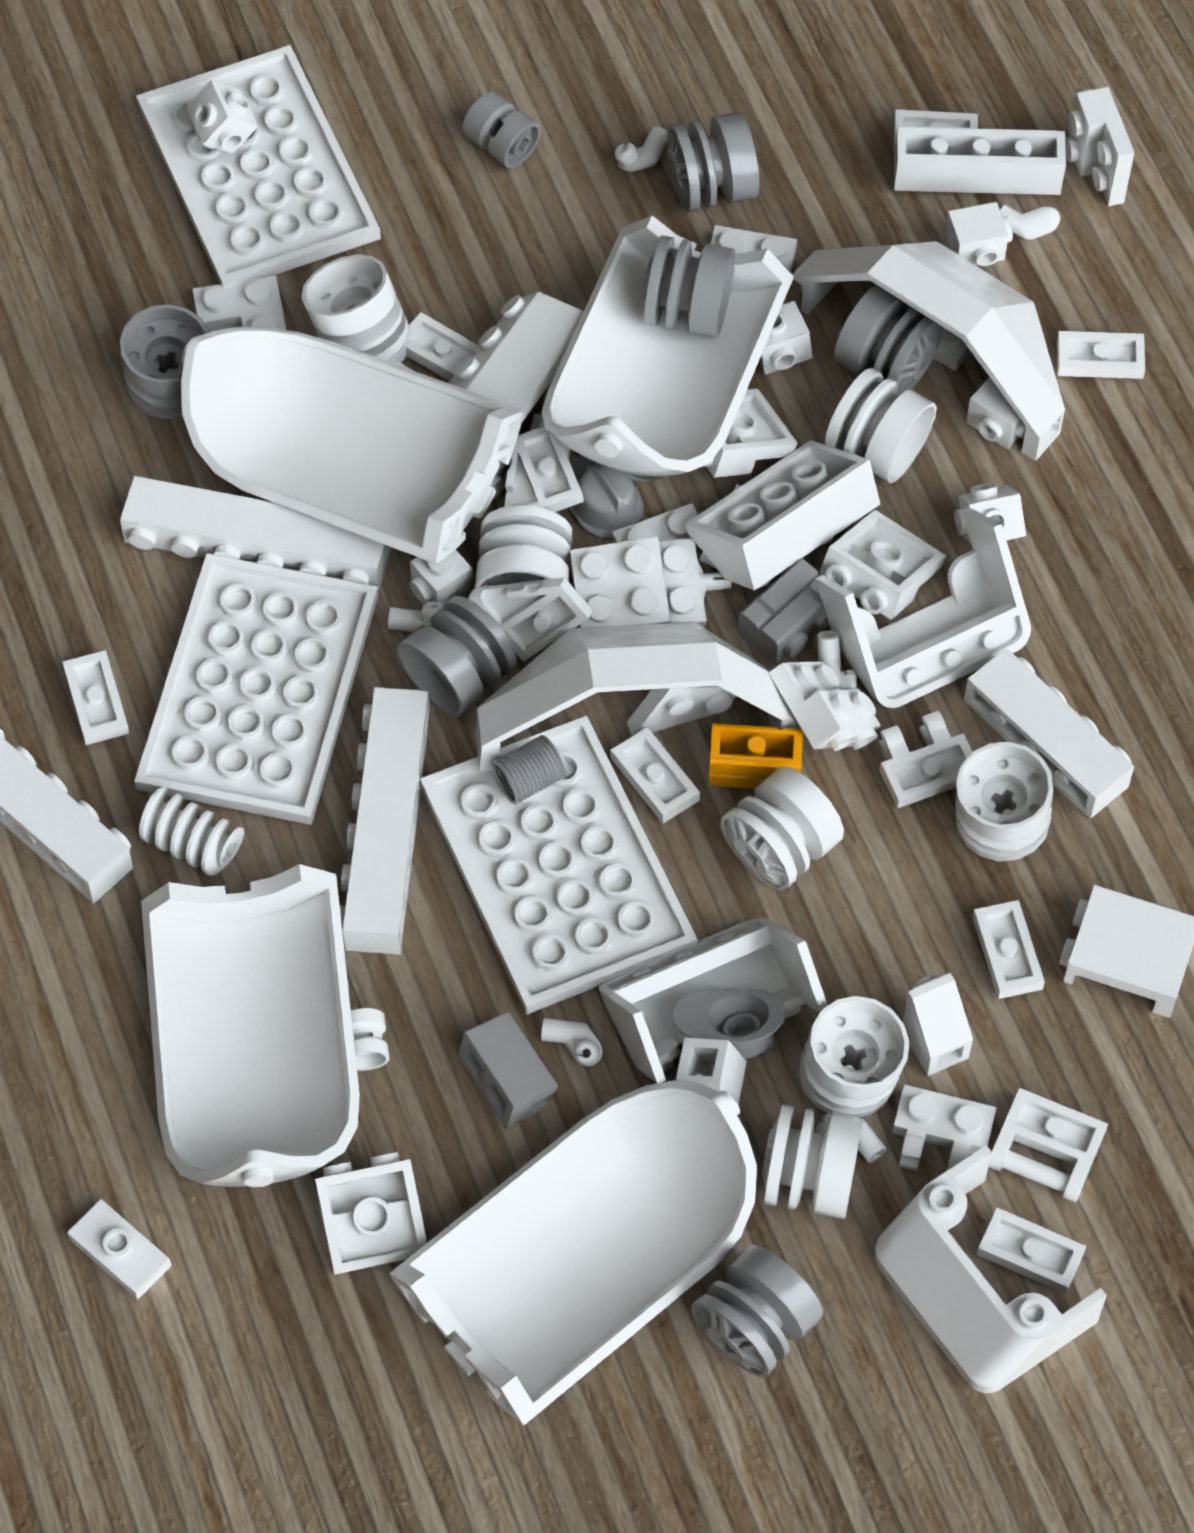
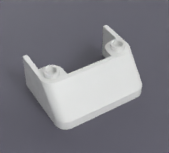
M970 507L962 510L973 550L959 556L949 568L948 584L952 595L881 629H878L871 613L857 607L852 592L824 575L815 578L831 631H836L840 634V649L870 696L885 707H900L983 667L1005 648L1014 653L1020 650L1030 637L1031 625L1002 524Z
M755 918L741 922L699 940L696 945L610 979L599 986L605 1008L635 1066L657 1084L666 1081L663 1071L668 1070L675 1064L674 1059L681 1053L679 1045L683 1044L684 1038H689L680 1033L674 1026L672 1019L675 1003L686 994L707 989L766 990L776 994L783 1001L786 1010L785 1018L798 1013L803 1004H807L819 1013L828 1006L806 941L767 918Z
M987 1145L923 1187L879 1236L876 1242L874 1259L878 1269L967 1384L976 1391L993 1393L999 1391L1098 1323L1107 1295L1099 1288L1063 1314L1060 1313L1051 1300L1038 1293L1020 1295L1007 1305L1003 1302L948 1232L965 1216L967 1209L966 1194L985 1182L992 1151Z

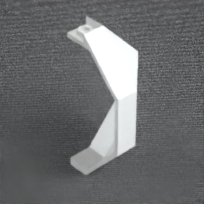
M933 241L815 250L792 274L794 276L793 280L801 284L800 290L803 292L801 311L807 315L838 282L870 280L960 337L1026 425L1021 452L1032 460L1036 461L1060 434L1065 408L1034 302L941 243Z
M693 621L570 628L477 708L475 739L479 771H492V762L499 758L500 742L597 692L716 685L767 712L770 727H777L779 730H783V728L800 727L769 675L771 670Z

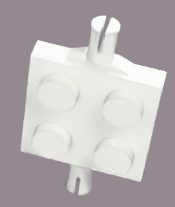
M692 538L660 541L671 623L695 621L702 627H705L707 622L704 606L705 592L722 589L729 590L731 589V581L726 580L720 572L703 573L697 561L695 541Z

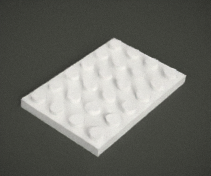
M291 45L136 95L138 108L219 284L223 288L244 280L274 276L381 239L380 228ZM210 80L241 89L243 95L251 104L250 110L258 124V127L234 153L216 148L210 149L204 146L198 140L196 129L186 110L187 105Z
M206 553L134 780L136 790L154 793L157 789L165 787L168 792L167 796L170 797L179 794L185 800L312 825L377 603L378 587Z
M587 716L500 748L499 758L505 754L507 755L509 752L511 753L512 750L523 746L532 739L534 740L536 737L544 735L554 744L565 765L566 777L557 783L555 782L553 785L551 784L550 787L547 786L546 789L531 795L530 798L524 799L517 805L511 803L503 794L496 782L493 771H479L478 757L420 778L422 792L526 1014L596 988L603 982L698 944V939Z

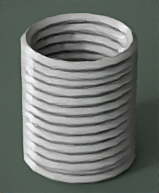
M540 735L534 740L532 739L523 746L512 750L511 753L509 752L507 755L505 754L503 757L501 756L492 762V771L497 784L506 798L516 805L566 777L565 765L558 750L549 738L544 735Z

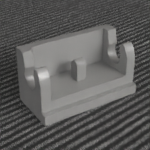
M509 1012L465 1031L458 1057L506 1129L539 1112L548 1105L544 1098L555 1093L558 1085Z

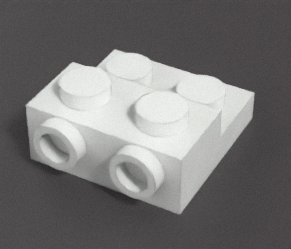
M1109 87L1079 91L1072 97L1074 110L1069 112L1067 129L1069 137L1065 138L1066 158L1069 162L1074 161L1079 177L1093 176L1094 186L1097 191L1103 192L1108 206L1122 204L1125 201L1134 149Z
M759 389L746 390L724 444L712 461L701 467H707L714 478L751 474L756 460L786 457L795 451L797 441Z
M874 510L828 548L819 573L852 592L855 597L861 600L862 606L869 613H881L891 620L914 601L918 588L941 569L946 555L877 510Z
M823 661L781 663L769 672L813 749L833 748L834 751H839L845 747L853 746L856 750L868 745L877 738L878 735L875 731L881 725L875 717L876 709L871 699L863 692H860L859 689L840 690L838 676Z
M398 1152L370 1158V1168L353 1171L351 1162L324 1167V1177L315 1179L334 1275L406 1260L427 1243L410 1159L400 1161Z

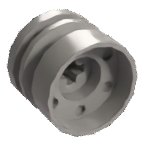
M734 112L712 117L709 137H707L701 123L697 120L690 121L688 133L682 124H675L669 127V172L673 186L686 212L698 211L700 200H702L707 208L715 207L717 187H720L726 201L730 204L757 198L760 184L758 163L752 135L743 113Z
M661 235L656 250L650 258L644 282L645 324L657 326L663 308H666V328L674 329L681 312L684 311L688 312L689 332L719 337L732 286L735 249L705 244L699 260L692 261L691 240L682 239L677 256L673 257L674 237Z
M874 285L859 300L847 318L835 346L834 360L837 364L858 376L866 369L873 368L882 374L883 380L889 378L895 380L898 384L896 397L898 398L904 391L912 390L931 364L943 336L944 327L914 308L906 312L907 304L878 285Z
M171 304L151 306L136 313L124 326L120 338V349L126 393L133 405L148 416L165 420L183 418L181 399L182 353L192 338L209 332L202 319L187 308Z
M455 596L443 607V610H438L430 618L431 626L421 625L397 646V657L413 685L418 690L428 691L429 701L435 707L450 716L459 717L483 695V686L493 687L501 680V676H505L517 665V658L511 642L494 619L473 601L465 597Z
M752 1244L747 1246L726 1268L725 1276L729 1283L720 1280L713 1282L708 1287V1294L701 1295L695 1300L691 1311L702 1331L723 1354L747 1372L758 1377H767L776 1368L777 1360L784 1359L789 1354L790 1347L786 1338L793 1341L802 1340L823 1317V1308L811 1287L791 1266L766 1248Z

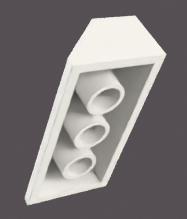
M539 291L520 297V295L514 296L503 306L501 310L503 317L498 324L488 329L479 339L478 344L481 347L475 355L466 359L458 367L455 373L458 378L453 385L524 410L523 422L552 382L584 311Z
M810 440L685 523L687 533L726 580L756 590L766 586L772 578L788 567L793 566L799 559H802L820 545L830 542L836 534L851 524L861 521L867 513L880 505V500L869 459Z

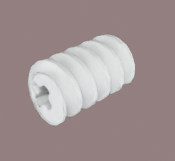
M161 787L151 795L141 817L139 826L141 840L149 844L155 842L158 849L164 852L170 850L172 856L179 860L186 858L188 865L194 868L201 866L203 873L209 876H214L221 872L237 853L245 834L244 828L238 826L230 835H227L229 828L228 820L222 818L215 827H212L213 812L207 810L197 819L198 804L191 802L182 811L180 809L183 803V796L175 794L166 803L167 788Z

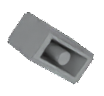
M799 559L739 613L738 632L740 636L754 648L757 647L759 652L773 664H777L787 654L790 657L797 655L806 645L808 635L815 628L819 627L823 630L829 626L815 580L820 575L804 559Z

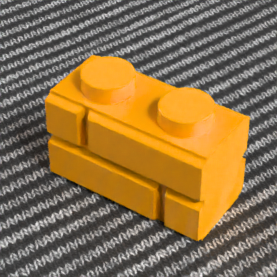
M712 723L708 786L755 789L781 766L793 768L801 773L803 730L798 728H783V730H779L777 727Z

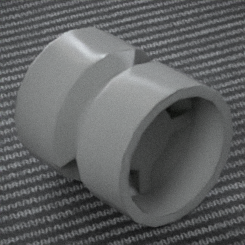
M493 91L484 94L473 104L462 126L463 134L480 148L488 149V153L507 168H515L523 163L535 149L541 135V127L537 122L522 111H515L513 104Z

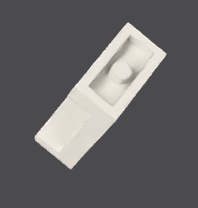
M1094 885L1089 901L1080 898L1072 925L1080 927L1076 940L1067 938L1059 961V965L1067 967L1063 982L1072 985L1075 976H1081L1155 1000L1153 1013L1170 1018L1194 945V916Z

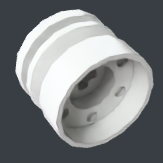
M359 254L340 257L315 271L303 286L301 298L319 338L338 343L385 361L399 351L407 340L410 326L383 262L375 257Z
M869 368L854 380L840 400L831 418L826 433L825 445L860 457L865 453L864 458L870 460L873 474L888 483H893L907 471L922 449L935 420L937 407L934 402L911 389L904 391L896 398L898 391L896 381L891 378L883 380L884 377L880 372Z
M514 505L499 508L488 513L481 522L480 559L477 562L475 588L565 577L569 582V567L567 565L571 559L572 527L564 517L551 510L537 506Z
M1012 742L989 743L973 751L961 764L956 779L955 817L957 832L965 845L980 857L998 862L1018 860L1033 853L1046 839L1051 824L1053 782L1051 771L1043 758L1027 746Z
M785 766L776 769L755 788V797H745L737 803V807L729 810L721 817V829L733 853L760 881L778 890L788 888L796 881L797 876L809 869L810 859L818 860L843 839L844 834L841 819L823 792L805 775Z
M852 996L837 999L822 1009L811 1027L808 1040L800 1058L798 1074L805 1094L816 1107L826 1113L836 1111L860 1118L869 1116L883 1107L894 1091L908 1059L909 1038L904 1023L891 1008L871 998Z
M782 1104L780 1115L772 1129H770L762 1171L765 1187L764 1204L776 1206L781 1185L790 1186L788 1209H796L803 1190L806 1189L813 1191L815 1214L845 1219L863 1119L832 1113L824 1134L814 1132V1111L806 1109L802 1129L800 1130L791 1128L794 1106Z

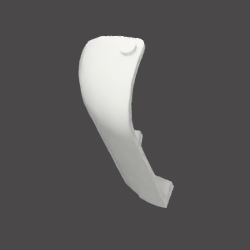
M653 216L622 227L550 384L542 409V417L545 430L562 444L591 461L631 474L671 476L687 473L710 463L724 444L794 276L768 249L735 253L729 302L719 337L689 332L688 312L684 311L681 312L674 329L666 328V308H663L657 326L645 324L643 289L650 258L656 250L661 235L674 237L673 257L677 256L682 239H685L676 235ZM691 241V260L698 261L701 253L695 250L697 244Z
M267 327L227 328L211 331L192 338L182 353V416L193 447L216 475L242 491L435 564L449 556L466 539V534L463 532L464 528L472 517L481 519L497 492L495 488L491 487V483L500 463L508 465L524 413V410L338 343L300 332Z
M298 864L273 877L250 882L251 891L226 894L225 886L199 887L168 882L141 901L158 1121L165 1153L181 1176L200 1184L213 1186L263 1187L271 1183L305 1175L324 1166L343 1154L358 1127L360 1094L337 877L335 873Z
M680 1080L646 1085L612 1099L580 1120L389 1274L424 1324L428 1321L432 1322L451 1341L444 1349L468 1376L477 1371L488 1389V1396L515 1420L525 1425L716 1267L741 1238L755 1203L757 1164L747 1133L737 1117L740 1113L739 1106L724 1090L718 1092L700 1083Z

